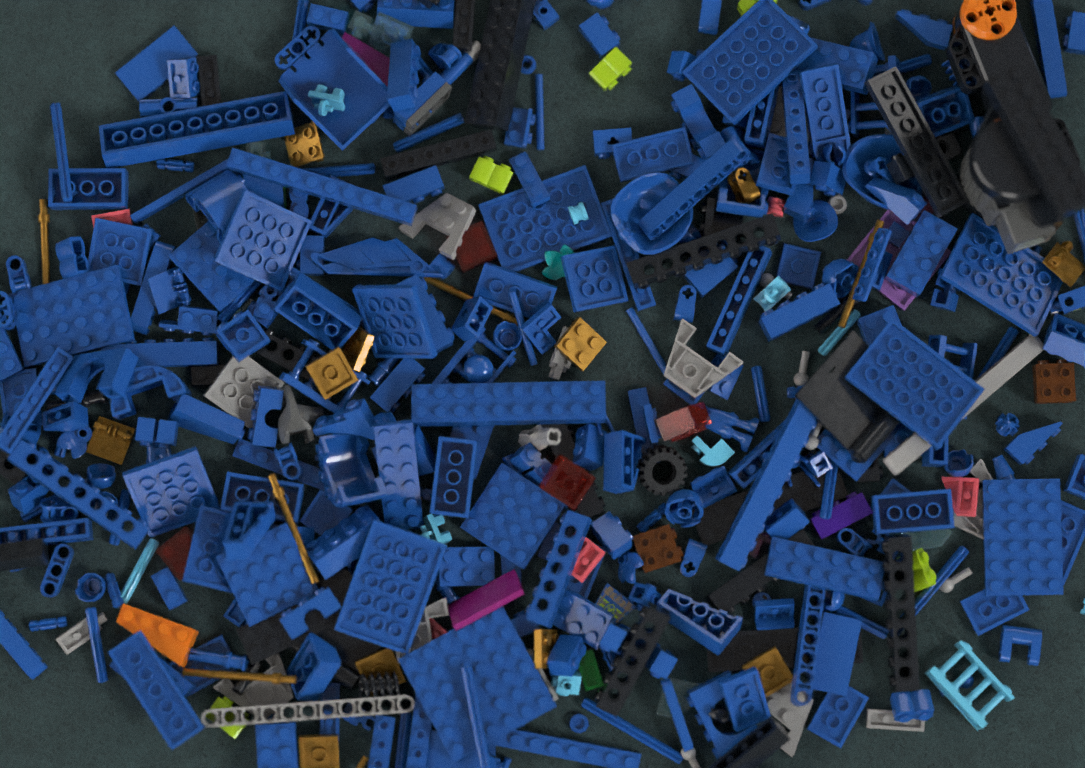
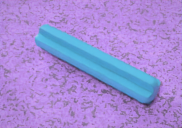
M854 309L850 313L846 327L841 328L838 326L818 348V352L826 356L861 314Z

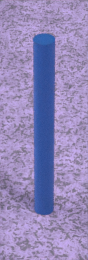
M536 74L537 150H544L543 75Z
M509 292L508 295L522 335L530 366L536 365L538 363L532 343L520 328L525 321L516 292Z
M633 307L626 310L627 314L664 375L666 363Z

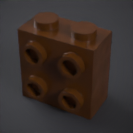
M1042 360L1032 366L1034 404L1073 403L1076 401L1074 363H1068L1067 360H1057V363L1049 364V360Z
M669 524L632 536L636 551L644 563L642 566L644 573L681 562L680 557H683L680 545L676 546L674 539L677 538L674 527L670 528Z

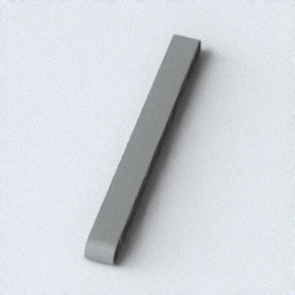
M1028 335L975 380L985 390L963 418L1043 351L1044 343L1038 336ZM914 432L882 461L895 476L931 447V445Z
M409 695L219 708L206 710L203 712L201 720L207 727L407 713L413 709L414 700ZM403 698H408L411 701V706L408 709L400 707V701ZM385 699L390 700L392 704L391 708L387 711L382 710L380 706L381 702ZM364 701L371 702V711H362L361 704ZM346 702L351 703L353 706L352 712L348 714L344 713L341 709L342 705ZM331 704L333 706L332 714L325 715L322 712L323 705ZM306 705H310L314 709L313 715L309 717L305 716L302 712ZM292 707L294 709L293 717L286 718L283 715L284 708ZM267 708L273 709L275 712L274 718L266 719L264 717V710ZM246 710H253L255 712V718L252 721L244 718ZM227 711L235 713L236 717L233 722L225 720L224 716ZM209 712L214 713L216 716V720L212 724L205 721V716Z

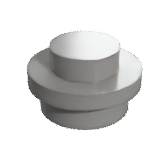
M835 195V197H831L828 200L836 214H841L845 211L847 203L842 196Z

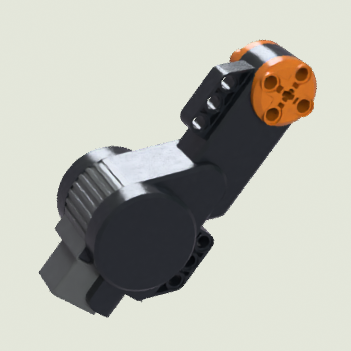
M964 0L953 20V37L946 49V56L961 92L966 95L979 92L986 112L964 158L958 166L956 176L967 198L970 200L963 204V207L970 214L974 213L982 218L987 226L996 224L1007 254H1012L1049 241L1064 221L1058 220L983 89V85L988 78L1022 63L1049 112L1053 104L1018 20L1015 0ZM952 47H958L960 52H955ZM959 64L966 65L967 69L960 68ZM966 81H971L974 84V86H968L966 84ZM1058 118L1054 119L1080 164V158L1065 122Z

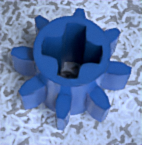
M1002 413L995 422L997 425L996 430L1002 436H1007L1008 434L1014 436L1020 427L1018 425V418L1011 413H1008L1006 416Z

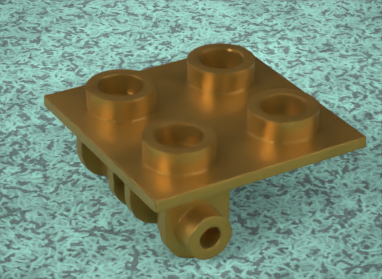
M314 122L294 128L295 134L284 136L291 166L299 167L314 161L321 162L324 160L325 154L323 153L318 126Z
M1064 241L1061 245L1057 242L1042 263L1064 283L1072 287L1085 270V266L1069 253L1073 249L1071 241Z
M99 416L98 421L94 423L93 428L95 429L86 452L122 465L135 429Z

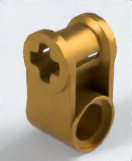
M741 167L727 176L728 184L738 203L750 204L760 198V191L748 169Z

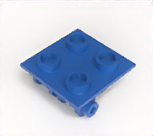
M177 266L147 278L158 314L180 305L188 306L191 304L183 272Z

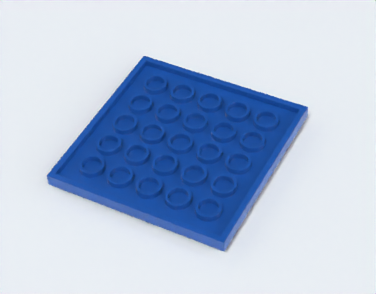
M503 606L457 631L453 629L398 659L454 763L477 751L461 672L462 667L471 666L486 745L557 707Z

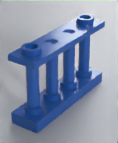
M888 56V62L885 65H876L874 73L885 72L895 66L900 72V60L896 56ZM851 91L849 132L855 138H859V130L886 128L889 130L885 120L859 122V111L879 109L875 102L859 103V93Z
M483 327L478 338L467 340L432 384H453L450 382L451 379L448 378L452 372L459 373L468 382L472 383L465 376L463 364L460 362L464 357L468 358L476 354L473 346L477 342L484 344L504 361L498 370L493 369V376L487 383H493L506 366L510 368L517 360L515 358L516 352L512 351L508 355L486 337L485 332L487 329Z
M929 335L928 346L942 357H944L945 351L961 355L960 366H954L973 379L978 344L963 343V346L959 347L946 344L947 336Z
M312 339L309 341L303 340L301 343L307 346L293 371L288 374L282 372L279 379L333 414L338 411H344L346 404L350 401L360 383L363 382L369 385L371 381L366 379L368 375L362 371L355 372L353 370L358 381L349 386L341 401L334 404L330 401L331 397L325 400L321 394L314 391L315 383L312 377L305 384L298 381L300 372L314 351L321 356L326 354V352L318 348L320 344Z

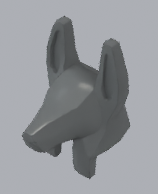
M285 385L282 388L284 390L282 412L278 419V435L281 444H289L290 435L302 433L305 444H309L314 441V434L310 423L323 416L324 408L296 404L290 385Z

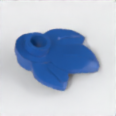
M86 426L75 431H62L63 434L58 438L56 447L71 449L73 459L82 456L87 450V442L92 437L91 428ZM80 430L86 432L85 437L79 435Z
M628 550L618 557V577L621 583L627 581L628 583L635 584V569L642 567L644 563L638 553Z

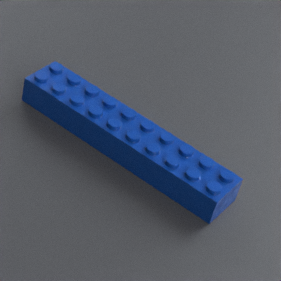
M286 91L99 126L101 153L106 168H116L295 134L291 105Z
M605 381L411 385L413 426L606 423Z

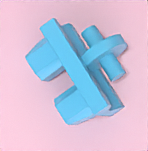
M318 84L315 91H309L308 96L311 97L312 105H314V109L318 110L320 116H326L328 112H333V109L344 111L346 107L343 102L345 93L342 89L335 88L332 94H328V88Z
M778 275L753 299L762 306L764 311H767L792 289Z
M429 514L423 518L425 525L420 527L422 531L421 536L444 544L452 540L449 531L440 533L438 526L445 524L443 515Z

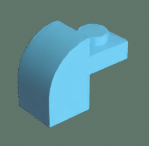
M698 436L691 441L693 444L691 448L698 455L701 453L704 455L699 462L705 466L716 467L722 465L735 453L723 439L711 449Z

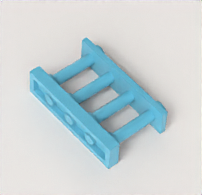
M960 640L954 644L958 651L940 668L935 666L929 668L925 675L978 731L988 724L985 721V716L1002 699L1008 702L1015 697L1011 694V689L1007 685H1003L972 652V647L967 642ZM965 656L971 665L954 682H949L945 677V673ZM978 670L985 679L967 696H962L958 692L959 687ZM991 685L998 693L980 711H976L971 706L972 701Z

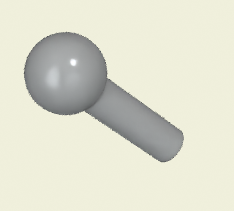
M765 273L762 275L759 283L765 288L774 280V277L769 273ZM788 292L784 297L789 300L792 293Z
M802 351L799 372L794 376V383L797 386H803L809 380L806 374L809 351Z
M819 421L815 429L808 435L809 441L805 448L813 450L818 446L819 441L817 437L822 427Z
M968 567L953 577L948 578L939 589L944 593L952 591L956 583L973 574L972 570Z
M682 748L681 755L683 759L688 760L692 768H701L695 758V748L684 752Z

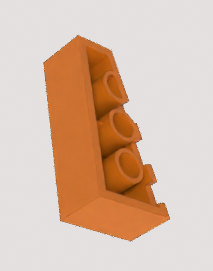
M122 605L116 620L117 623L133 634L142 630L153 648L181 667H186L190 649L194 646L198 631L129 605Z

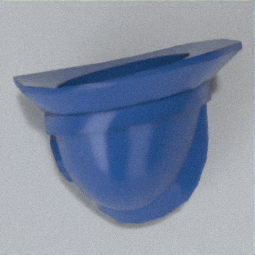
M870 22L868 30L857 35L851 41L850 47L873 52L878 59L885 61L874 23Z

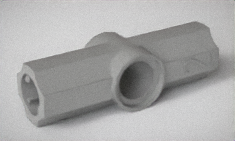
M537 425L531 430L521 431L518 442L521 446L531 443L537 450H542L549 445H557L561 441V433L558 429L543 428L542 425Z

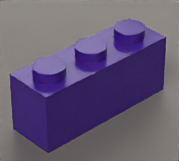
M855 491L847 495V500L842 503L839 500L833 502L832 515L829 520L820 518L821 509L812 513L813 518L809 520L819 540L873 513L862 492L857 494Z

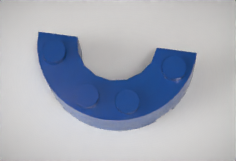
M690 84L671 94L673 101L670 103L674 111L680 115L683 122L681 127H686L687 134L689 133L692 139L689 141L693 149H697L702 160H708L726 143L720 132H717L703 108L701 99L693 85Z
M611 621L599 641V647L607 652L612 650L620 655L624 640H628L631 635V628L621 623L619 626H616V622ZM638 639L635 641V643L638 645H641L645 642L644 639ZM657 643L645 667L651 671L650 674L658 679L661 677L667 679L678 659L667 649L666 651L661 649L660 644ZM630 655V657H632V658H631V661H634V660L636 659V657L633 656V655Z

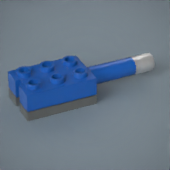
M474 41L472 43V51H464L462 57L456 59L451 64V68L445 69L440 75L436 71L432 75L428 74L422 80L423 84L417 88L418 98H416V107L393 113L395 115L393 122L409 137L449 98L452 89L450 85L479 57L481 43Z

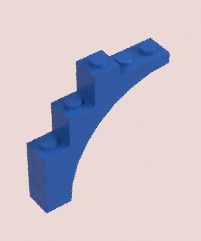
M364 398L354 399L346 404L344 411L319 417L315 422L313 432L316 436L329 433H346L375 440L374 424L394 422L396 419L392 412L379 413L374 416ZM415 425L413 430L418 476H422L435 471L436 456L419 425Z

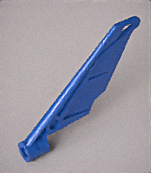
M372 237L322 254L315 252L310 257L311 261L326 274L411 277L418 274L419 277H433L443 280L456 267L441 253L428 265L397 238L384 242ZM320 258L331 263L322 265L317 259Z

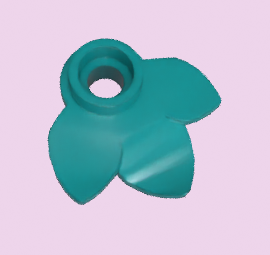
M564 244L560 252L553 250L545 251L544 256L548 267L542 271V274L552 280H557L561 277L565 278L560 257L573 254V250Z

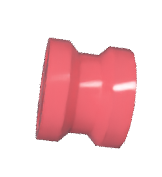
M768 197L767 214L773 213V216L783 217L784 213L782 210L786 201L775 197Z

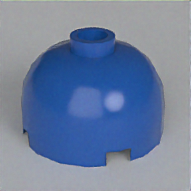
M846 259L833 260L824 267L822 282L824 285L830 283L836 296L843 298L850 293L851 285L855 281L859 267Z
M680 489L673 492L667 499L665 515L670 523L674 525L675 523L681 524V527L686 528L693 527L701 521L704 514V505L701 497L696 492L689 489Z

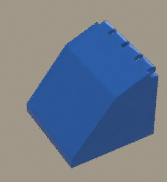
M333 28L332 30L329 29L320 38L325 44L323 47L318 42L312 45L306 51L311 58L308 60L302 55L292 64L297 71L294 73L289 67L280 76L278 81L292 101L343 151L390 104L387 100L388 86ZM318 84L326 86L329 90L328 94H332L335 88H340L345 93L343 102L346 107L344 111L333 109V112H328L326 116H320L318 110L314 109V105H312L311 97L308 96L309 91H315Z

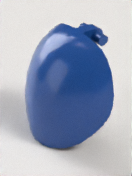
M877 134L858 140L847 151L842 166L845 180L860 196L873 205L887 210L890 209L865 188V185L873 178L865 173L864 163L869 159L875 160L880 156L885 157L891 162V157L902 153L893 135ZM916 177L898 184L912 189L922 196L923 190Z
M660 172L651 173L634 179L618 192L611 205V217L619 232L618 235L635 251L644 255H654L675 245L686 234L693 220L692 207L661 236L654 240H650L639 227V221L680 185L677 180L668 174Z

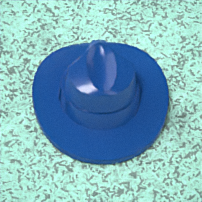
M813 200L815 210L810 218L807 217L805 222L796 218L793 219L795 233L801 240L806 242L818 241L834 233L838 226V217L836 211L829 203L822 200Z

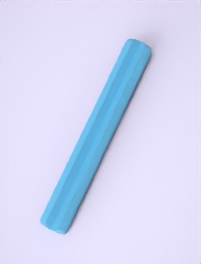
M152 538L146 544L121 591L120 597L123 598L126 605L159 546V542Z

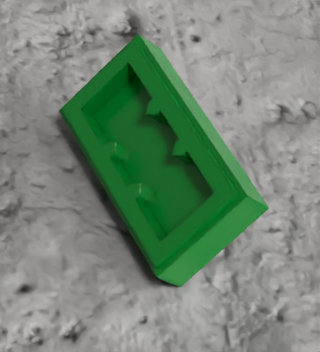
M593 648L586 650L578 669L582 676L585 691H589L603 686L604 683Z

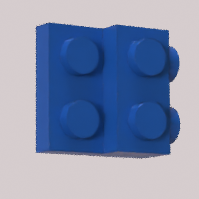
M249 310L244 313L242 311L237 313L233 320L228 323H221L216 330V336L226 350L231 352L238 363L270 343L269 337Z

